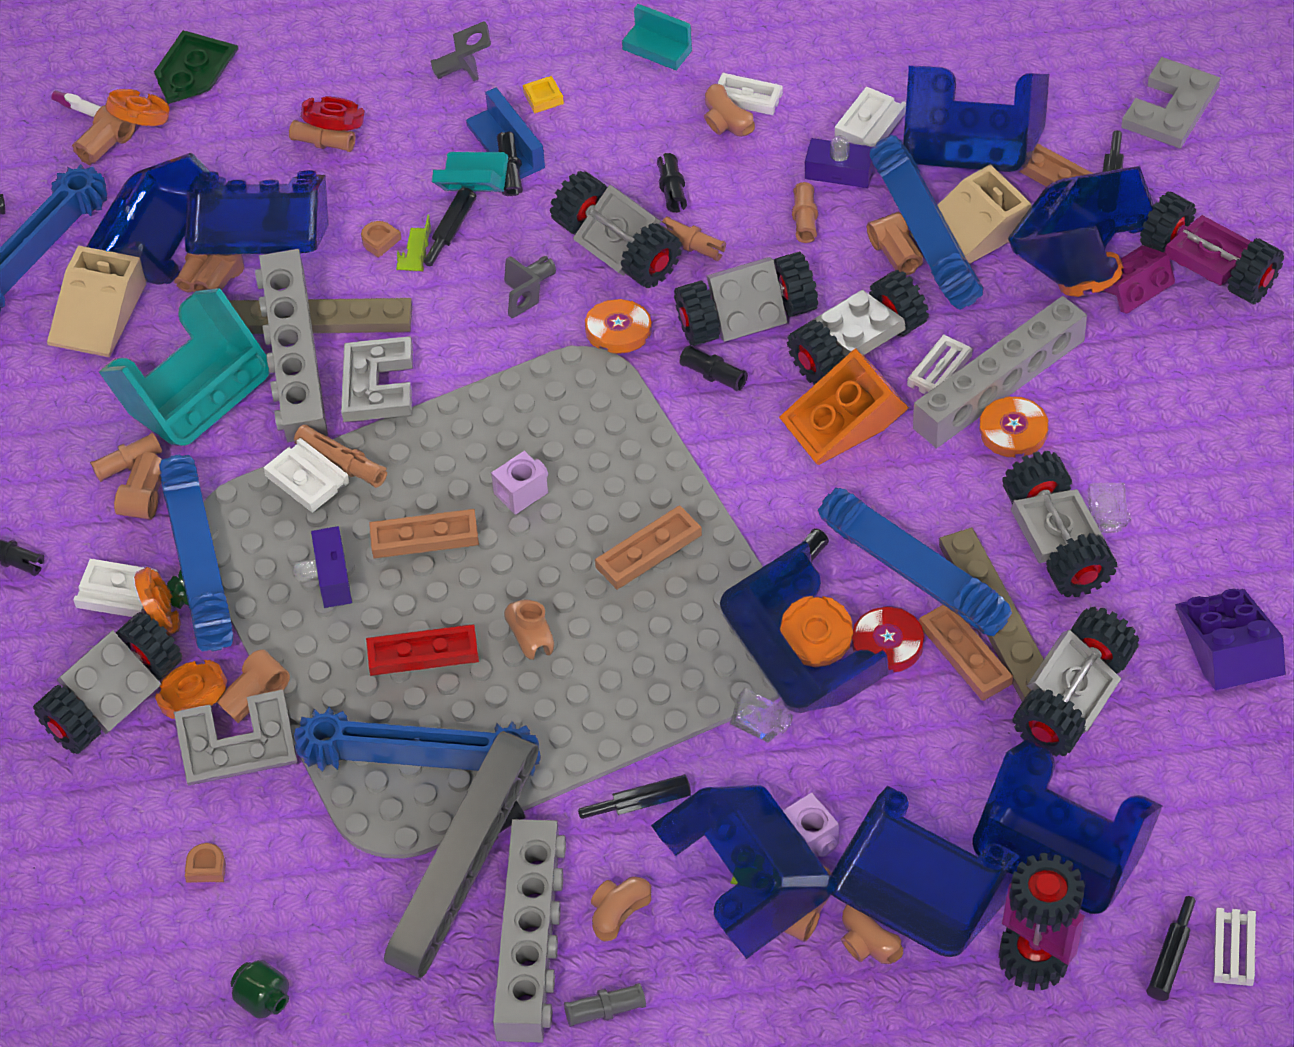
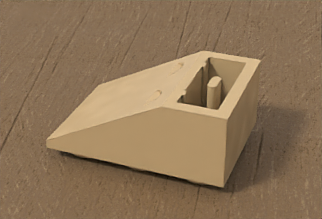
M991 164L964 178L938 204L969 264L1030 230L1031 203Z
M78 245L64 274L47 344L110 358L146 286L140 257Z

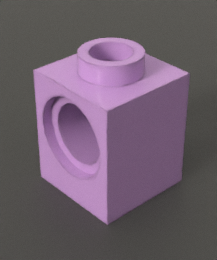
M525 451L491 472L494 494L515 515L548 493V471L540 460L532 459Z
M813 793L808 794L781 811L782 832L808 863L818 856L824 857L830 854L839 844V823ZM810 828L818 829V831L816 832H809L806 830Z

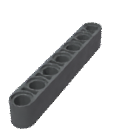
M505 731L497 735L387 945L384 954V962L417 978H422L427 973L534 767L539 751L538 745Z

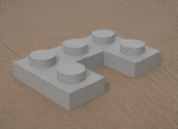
M1161 57L1148 78V87L1171 94L1173 97L1166 108L1135 98L1122 118L1121 128L1181 149L1219 88L1221 77Z
M411 336L344 343L341 405L343 422L412 415V389L410 382L379 385V372L413 369V343Z
M278 690L247 697L253 732L219 740L217 739L211 705L174 712L188 786L298 763L284 691Z

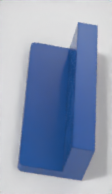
M497 87L486 91L487 110L466 120L467 127L487 152H499L497 141L499 133L513 132L516 154L522 161L520 179L544 169L543 145Z

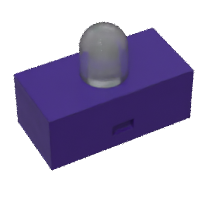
M842 135L835 136L831 141L811 138L805 158V179L869 188L874 164L870 158V149L872 147L850 144L848 139Z
M339 526L311 531L315 559L298 562L293 568L294 578L301 583L319 580L324 608L351 604L352 598Z

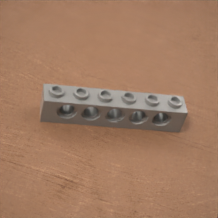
M299 249L259 255L261 269H256L255 275L258 289H264L265 295L259 297L262 317H268V324L263 325V333L266 345H272V352L266 353L269 372L276 374V381H272L270 384L273 401H279L280 410H274L277 430H284L287 443L295 441L296 431L305 424L315 431L328 436L304 267ZM293 372H299L295 375H289ZM302 400L301 403L293 404L296 401Z
M1061 296L914 402L913 429L937 449L977 420L985 407L990 403L1010 396L1084 342L1087 314L1067 298Z
M512 819L493 1020L496 1041L543 1043L544 1028H551L552 1004H546L547 993H554L555 970L549 969L550 958L556 959L558 952V936L552 935L553 925L560 924L561 912L560 901H555V892L562 891L563 868H558V858H565L566 837L565 835H559L557 820ZM533 861H543L541 864L537 865L530 864ZM534 893L541 894L540 896H538V897H536V898H529V897H527V896H529L530 894H534ZM528 927L538 928L532 932L524 931ZM525 961H535L530 966L521 965ZM523 995L533 996L531 999L526 1001L518 1000V998Z

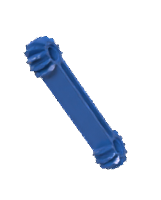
M890 135L887 138L881 139L870 149L872 163L890 191L925 257L939 289L955 308L961 310L966 306L969 307L983 295V286L967 261L908 149L897 136Z
M80 164L77 169L67 167L66 173H57L56 181L52 182V195L0 247V311L1 308L5 307V294L82 214L92 216L93 210H102L103 202L107 201L106 183L102 174L97 173L93 166L85 169Z
M179 454L170 456V458L161 460L159 471L196 644L202 652L210 650L211 652L219 651L232 645L233 631L199 485L195 460L190 455L181 456Z
M835 488L831 494L828 493L823 499L822 505L818 508L819 515L835 533H838L850 543L866 551L962 617L966 623H969L982 634L995 636L1007 624V620L1012 614L1010 605L986 583L964 572L868 507L862 500L858 499L853 493H849L846 489Z
M330 707L323 714H319L314 709L312 718L301 717V727L295 728L294 732L297 755L300 758H304V763L307 764L308 768L317 764L322 772L330 764L338 770L339 760L479 771L494 740L502 731L536 744L539 748V741L536 735H530V730L526 725L516 729L513 721H511L508 728H502L496 723L495 733L351 722L348 721L347 715L343 711L334 715ZM538 751L537 760L529 776H534L535 765H538L541 760L540 751Z

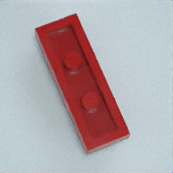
M474 624L366 638L370 676L479 662Z

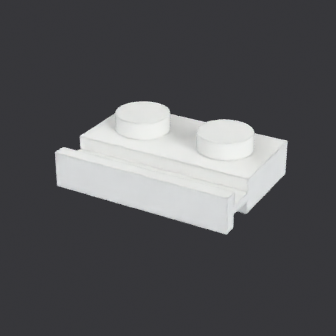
M866 87L835 126V136L853 144L874 147L878 141L887 138L907 112V103H897L894 101V97Z
M301 438L297 440V445L292 449L288 447L263 467L265 476L312 513L338 493L337 489L340 486L349 484L347 473Z
M90 559L80 582L78 595H75L73 599L76 608L133 617L139 612L145 614L134 578L135 573L144 569V567Z

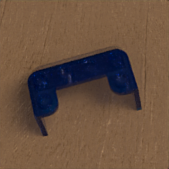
M909 66L903 144L917 165L981 170L991 164L997 171H1021L1028 165L1045 128L1049 74L1026 73L1021 76L1015 86L1014 105L955 101L956 78L951 70L944 67Z
M1135 166L1064 178L1049 184L1009 235L1008 241L1013 253L1057 284H1064L1065 287H1072L1081 282L1091 280L1099 283L1112 278L1118 269V264L1115 258L1107 257L1105 252L1107 244L1115 233L1128 231L1134 234L1141 232L1144 229L1142 227L1144 222L1149 218L1147 217L1149 211L1152 212L1154 209L1141 167Z
M313 170L297 172V176L293 177L289 184H279L278 180L273 179L260 181L259 184H246L244 180L226 182V179L220 177L218 172L208 171L196 176L187 189L185 251L189 254H270L299 249L300 254L309 253L318 249L329 225L326 175H317V172Z
M806 540L727 589L720 600L721 612L726 622L785 707L796 713L839 706L889 674L888 659L884 650L877 654L868 650H858L841 661H836L828 666L812 667L803 665L780 632L783 614L789 606L803 597L813 596L814 598L821 588L820 575L812 564L810 547Z
M1026 739L1008 750L1005 754L973 835V849L982 860L1012 875L1014 871L1017 872V866L1021 862L1026 865L1027 858L1034 855L1036 861H1039L1040 854L1047 853V859L1053 861L1054 854L1061 856L1060 864L1062 865L1068 859L1073 863L1072 871L1079 869L1081 873L1080 881L1084 880V896L1080 910L1089 914L1102 913L1113 904L1140 861L1163 805L1147 797L1133 795L1121 803L1116 817L1112 821L1047 789L1055 770L1054 757L1045 747Z
M762 785L702 788L651 825L662 842L668 846L675 856L704 835L738 882V884L718 898L714 906V917L746 959L825 902L833 891V880L770 792Z

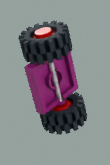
M1168 191L1165 193V196L1162 195L1159 198V203L1156 202L1153 205V211H1149L1147 215L1149 218L1142 226L1144 227L1140 233L1142 245L1168 254L1171 260L1219 286L1228 280L1229 286L1227 288L1229 292L1253 305L1256 302H1260L1262 296L1265 297L1268 288H1272V282L1279 275L1277 272L1282 268L1283 263L1281 262L1284 260V252L1260 238H1256L1252 242L1203 215L1194 221L1195 216L1193 215L1196 213V205L1173 192Z
M1041 853L1039 861H1036L1034 855L1028 857L1026 865L1021 862L1017 866V872L1014 871L1012 882L1008 886L1002 924L1006 926V932L1003 931L998 957L1000 958L999 965L1001 970L1006 969L1005 976L1008 980L1014 976L1016 977V986L1021 988L1023 981L1029 983L1027 990L1034 991L1035 984L1038 983L1041 990L1048 989L1049 981L1055 986L1059 983L1060 976L1062 978L1065 976L1069 963L1077 954L1085 918L1079 912L1085 887L1084 880L1080 881L1081 873L1079 869L1072 871L1073 863L1068 859L1064 865L1060 864L1061 856L1054 854L1053 861L1047 859V853Z

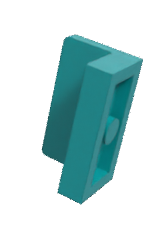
M637 4L634 7L635 25L622 40V50L677 71L692 52L691 25L641 4Z
M449 152L447 154L445 170L433 169L432 183L445 191H458L460 188L465 187L472 191L504 192L508 155L504 152Z

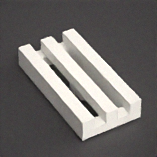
M722 73L718 84L725 87L728 97L739 108L774 115L775 106H778L779 98L783 94L782 85Z
M943 334L908 377L907 386L911 388L917 386L919 387V392L926 394L927 391H931L963 368L972 357L973 348ZM947 346L951 347L947 354L943 358H941L940 361L936 364V367L930 373V375L926 379H923L922 377L926 374V372L930 369L934 362L939 358V356L943 353Z
M1216 908L1214 983L1253 986L1255 977L1256 911L1248 910L1247 914H1240L1238 909H1232L1231 913L1224 912V908ZM1224 923H1231L1230 974H1223ZM1240 924L1246 925L1245 975H1239Z

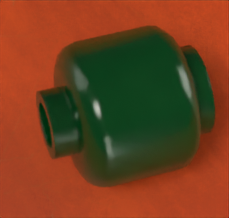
M257 960L252 963L246 962L242 964L231 979L232 999L255 1018H266L271 1014L277 1015L288 1003V979L266 961Z

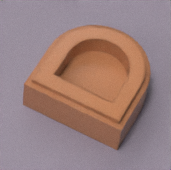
M384 221L370 222L361 231L362 244L366 250L379 258L401 240V232Z
M202 843L189 851L186 857L184 875L186 883L224 882L226 863L223 852L217 845Z

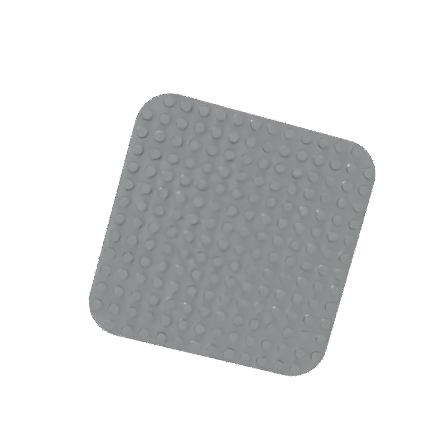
M566 346L412 407V415L384 418L334 438L333 440L351 450L357 449L363 452L367 459L387 468V477L381 486L375 488L361 478L348 476L349 484L340 486L337 489L338 493L313 513L265 476L263 467L220 485L204 501L231 622L248 656L257 650L264 649L290 674L288 685L283 691L294 746L296 744L294 732L295 728L301 727V717L312 718L314 709L319 714H323L328 707L333 710L334 715L343 711L347 715L348 721L491 733H495L496 723L502 728H508L511 721H513L516 729L526 725L530 730V735H536L541 755L539 764L535 765L534 776H528L516 799L523 811L774 702L794 685L803 668V664H800L788 655L781 642V621L783 614L789 608L779 592L766 607L759 605L758 598L773 583L638 371L623 357L608 352L605 349L588 346ZM525 451L532 459L540 460L548 471V493L515 515L494 494L491 472ZM680 505L701 526L702 536L616 590L596 569L595 559ZM475 509L479 545L373 559L369 522ZM339 526L352 603L324 608L311 531ZM526 599L536 601L544 606L545 619L554 640V650L550 656L546 655L543 646L536 650L534 660H530L524 655L504 617V611L510 603ZM475 625L479 662L370 676L366 638ZM300 758L333 824L342 837L365 853L393 859L415 857L438 849L478 773L475 770L339 760L338 770L330 764L322 772L317 764L308 768L307 764L304 763V758Z

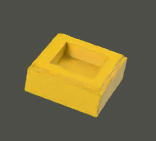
M552 76L522 85L523 93L534 114L564 104L563 95Z

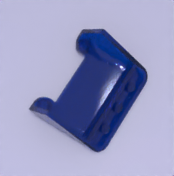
M193 153L142 169L134 173L124 183L86 247L140 257L146 282L156 285L170 284L180 273L178 264L171 259L197 213L204 211L206 214H210L217 209L220 204L219 198L226 187Z
M887 786L875 799L831 872L827 882V889L834 898L927 949L945 957L958 956L1006 903L1008 886L1012 882L1014 871L1016 872L1020 855L997 843L988 844L978 857L904 818L909 806L907 796Z

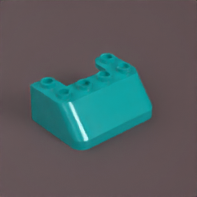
M220 288L195 291L182 302L179 307L178 316L180 323L191 338L145 377L136 364L127 358L114 359L99 371L128 414L171 445L183 446L192 443L260 385L270 373L266 353Z

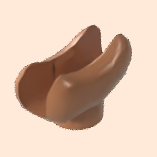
M712 84L705 93V104L709 111L704 114V119L709 127L718 135H721L725 130H729L734 135L740 137L751 134L755 129L753 114L733 103L723 85Z
M526 599L510 603L504 611V617L524 655L528 659L534 660L536 650L543 646L546 655L550 656L554 650V640L545 619L544 606L536 601Z
M634 876L629 877L618 886L611 880H606L597 888L591 899V904L597 908L592 916V927L594 933L601 941L606 942L615 939L620 926L634 911L649 905L651 902V884L644 878Z
M861 900L850 901L845 906L842 914V921L848 933L841 938V941L847 951L859 962H862L869 955L881 964H892L901 959L903 947L899 935L891 933L877 924L871 917L865 902Z

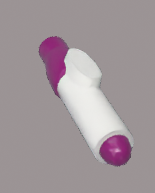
M57 90L52 93V100L59 102L64 107L92 117L101 108V106L85 101L74 94L62 93Z

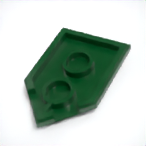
M182 30L154 71L167 104L210 91L237 52L238 45Z

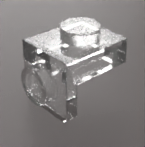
M1125 483L1089 484V511L1100 531L1103 533L1122 531V527H1126L1131 520V514L1127 512Z
M745 688L738 695L730 724L769 743L779 733L784 734L789 728L793 718V714L789 713L793 699L786 696L776 704Z

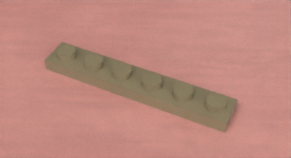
M411 298L308 299L313 333L411 332L413 308ZM229 300L252 334H264L263 325L268 324V317H262L259 300Z
M971 527L940 537L939 547L948 561L973 578H978L981 582L986 583L1010 605L1012 614L1008 618L1007 624L995 636L987 635L1001 663L1013 675L1012 684L1023 702L1031 691L1027 684L1044 660L974 529Z

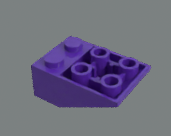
M1228 589L1222 594L1209 597H1192L1187 602L1175 604L1176 611L1201 671L1215 691L1286 675L1283 635L1245 589Z

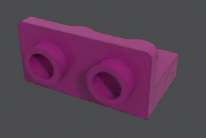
M1143 245L1120 259L1123 266V274L1117 282L1102 291L1117 296L1121 312L1126 314L1175 283L1169 255Z

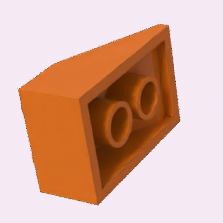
M855 348L780 415L779 418L814 462L820 465L884 431L909 407L875 366Z

